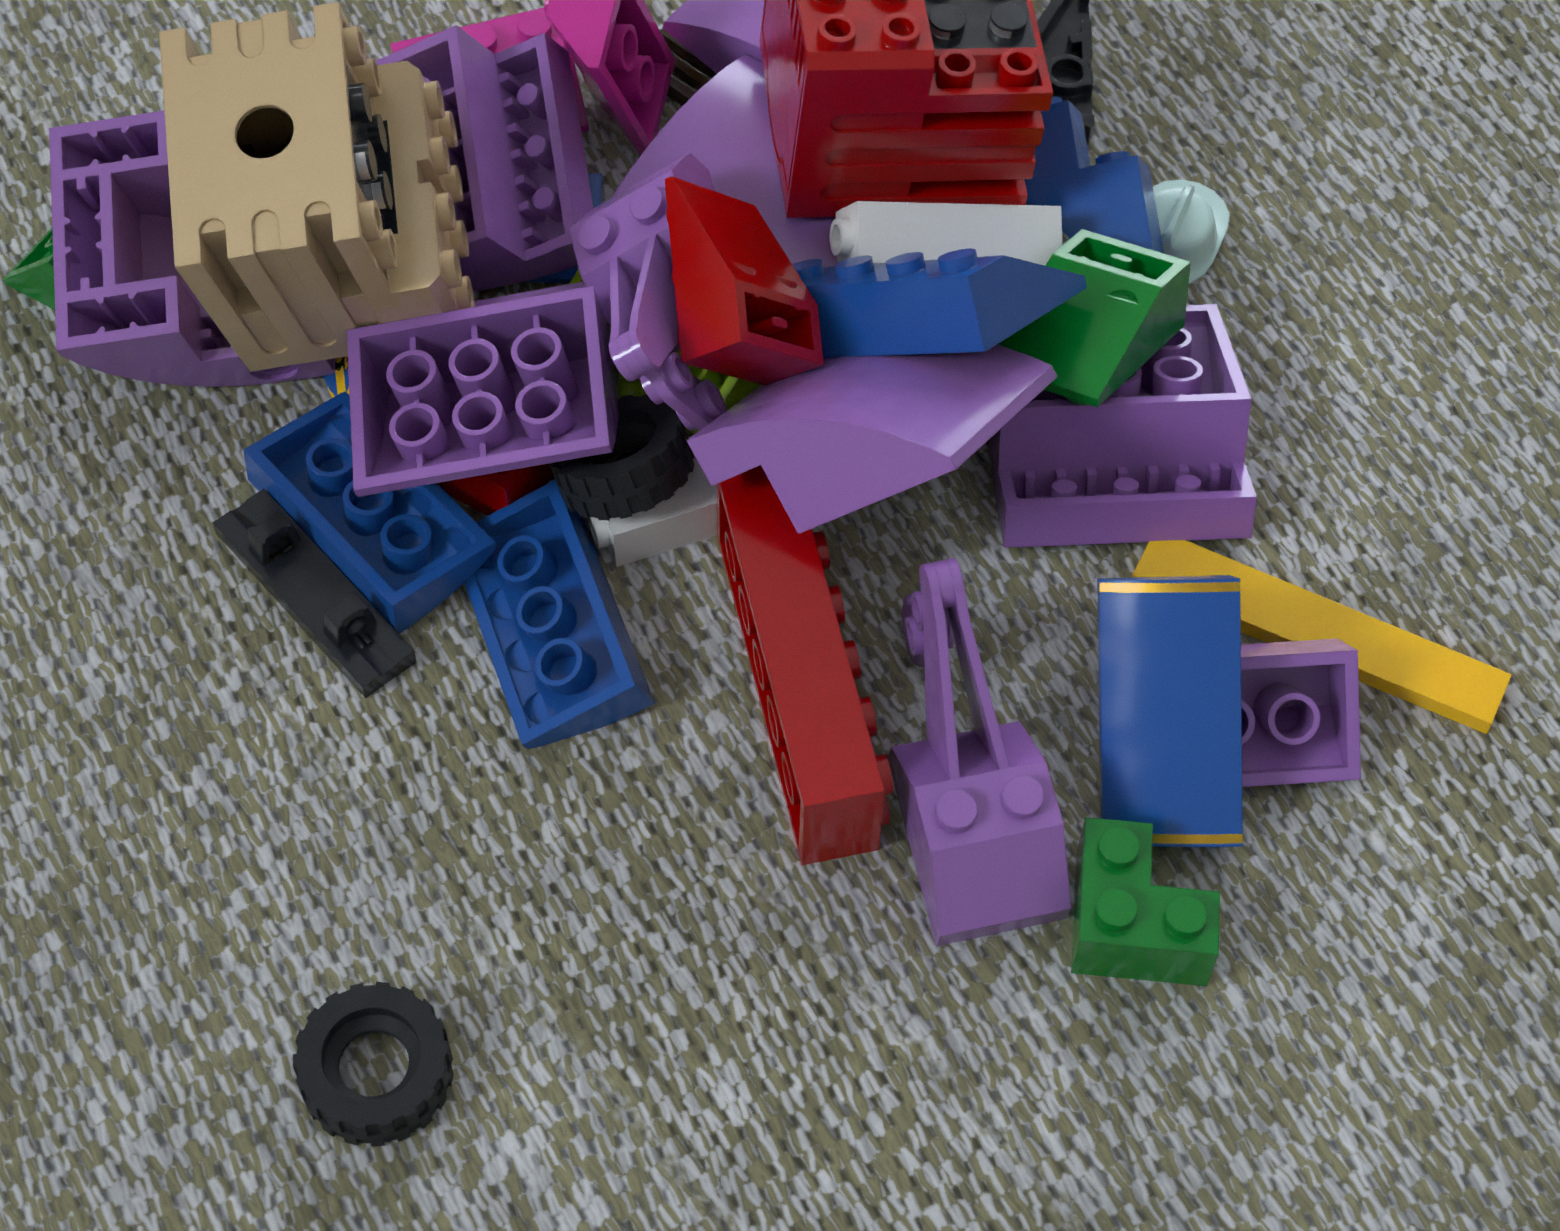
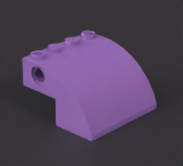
M164 110L49 128L56 350L62 357L82 366L115 376L179 386L225 387L260 385L326 376L336 371L334 358L250 372L176 270Z

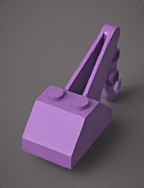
M689 153L590 210L570 227L569 231L581 278L587 287L594 285L604 316L611 326L609 352L615 366L622 376L630 382L640 378L641 384L649 398L658 405L665 402L676 411L683 425L692 431L696 428L699 430L703 429L727 410L724 399L716 385L709 379L701 382L690 372L687 364L681 363V356L676 353L680 350L677 336L678 320L675 287L672 280L673 266L669 225L666 217L667 201L664 179L673 176L715 191L709 170Z
M951 558L921 564L919 568L920 591L912 592L911 595L904 597L902 620L909 657L916 666L925 667L927 740L891 747L888 762L936 946L1066 919L1072 908L1064 824L1046 760L1020 721L998 725L969 617L963 577L957 560ZM953 634L975 729L957 734L949 649L953 648Z

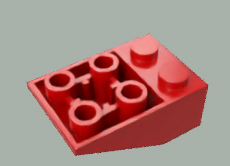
M673 176L664 179L667 201L666 217L670 233L673 266L672 280L675 287L678 320L677 336L681 352V363L762 385H768L823 366L818 304L756 206Z

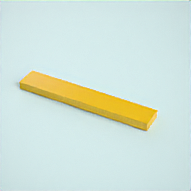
M1187 540L1148 542L1132 574V578L1231 575L1240 578L1241 633L1265 643L1338 638L1358 650L1359 682L1482 733H1488L1512 674Z

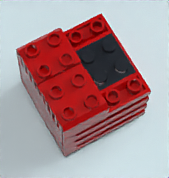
M764 0L759 44L766 83L773 146L780 174L786 218L836 217V211L857 201L1026 205L1028 194L1024 179H1032L1036 165L1034 152L1036 145H1041L1045 129L1041 111H1049L1053 97V89L1032 0Z

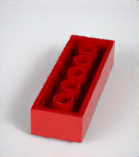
M759 465L716 484L717 539L801 866L877 851L880 844L881 826L890 824V813L886 795L893 794V780L886 755L875 756L870 737L877 735L876 718L869 696L859 698L854 680L861 678L860 661L856 645L853 640L843 641L839 624L845 623V610L841 591L838 585L828 586L824 570L830 568L826 538L823 531L813 532L812 529L800 534L797 533L762 466Z

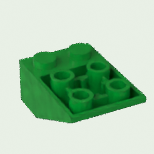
M1081 229L1051 255L1045 266L1084 275L1087 288L1006 338L999 345L1052 365L1058 377L1044 390L1064 396L1075 404L1091 405L1098 408L1185 326L1191 261Z

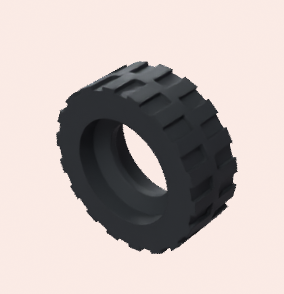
M643 394V396L635 397L633 395L621 396L618 399L617 437L611 453L549 463L567 508L572 512H578L580 517L587 519L590 517L598 518V520H610V518L617 517L623 519L632 517V514L641 511L651 510L658 503L667 501L674 496V492L687 483L688 475L690 472H693L695 466L693 458H695L686 441L688 436L685 427L675 410L665 402L659 405L655 404L648 395ZM640 450L625 459L612 463L602 464L603 462L607 461L608 459L616 455L628 451Z
M376 982V985L364 986L363 983L352 985L345 992L340 994L335 992L325 998L326 1003L319 1009L314 1008L306 1017L308 1022L304 1029H299L295 1040L297 1053L293 1054V1069L297 1077L295 1080L313 1120L318 1119L322 1129L334 1137L336 1134L343 1137L345 1143L357 1146L359 1143H370L371 1147L385 1146V1142L396 1139L400 1142L410 1138V1133L420 1127L424 1129L433 1121L432 1115L438 1108L441 1110L447 1100L446 1090L448 1086H452L453 1080L451 1065L453 1059L446 1029L441 1018H436L433 1006L425 998L423 1000L417 998L414 991L403 986L401 989L391 987L390 983ZM370 1033H384L393 1036L403 1044L409 1057L408 1070L401 1083L390 1092L379 1096H363L353 1092L344 1084L339 1072L340 1059L347 1046L360 1036Z

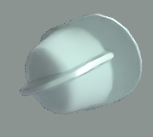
M1181 179L1163 181L1153 186L1164 254L1191 261L1190 284L1203 277L1213 264L1227 232L1230 214L1224 200L1214 190L1198 182Z

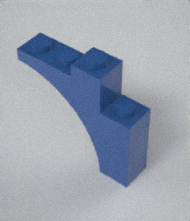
M1052 97L1049 111H1041L1045 129L1041 145H1036L1035 148L1036 165L1032 179H1024L1028 194L1026 205L1061 206L1062 231L1069 239L1081 229L1164 253L1150 167L1138 155L1131 156L1128 151L1103 154L1095 159L1096 165L1090 166L1082 113L1069 100L1062 101L1060 97Z

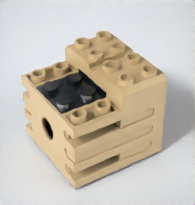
M339 2L313 6L315 36L301 38L287 10L261 14L262 19L238 23L236 19L210 23L212 54L206 55L200 54L185 27L159 31L175 268L250 372L348 356L347 330L475 307L469 276H462L460 258L469 257V244L463 220L456 221L454 203L463 202L462 182L457 165L450 166L448 150L458 146L457 131L452 112L445 111L440 84L438 81L425 82L420 69L407 60L377 65L374 57L367 58L361 28L359 25H349Z

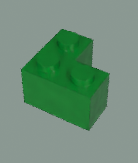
M1085 817L1076 859L1071 973L1207 987L1219 955L1220 892L1151 885L1153 823Z

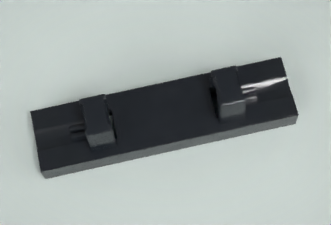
M262 489L247 499L241 506L229 511L213 522L217 536L365 699L417 662L415 651L265 489ZM290 545L293 546L292 549H290L289 551H287L286 553H284L283 555H281L280 557H278L270 563L271 558L282 552Z

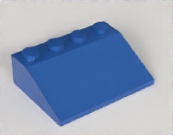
M972 248L948 252L939 256L937 260H924L922 252H911L892 257L885 263L873 264L872 256L864 255L845 259L835 264V266L829 267L823 266L822 259H809L792 264L818 304L823 358L986 352L1087 288L1084 275L1005 255L977 257L976 250Z

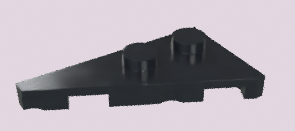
M1051 0L1038 19L1037 24L1053 89V97H1060L1062 101L1069 100L1082 113L1086 142L1089 143L1095 123L1094 114H1092L1093 71L1091 69L1092 26L1091 21H1089L1090 0Z

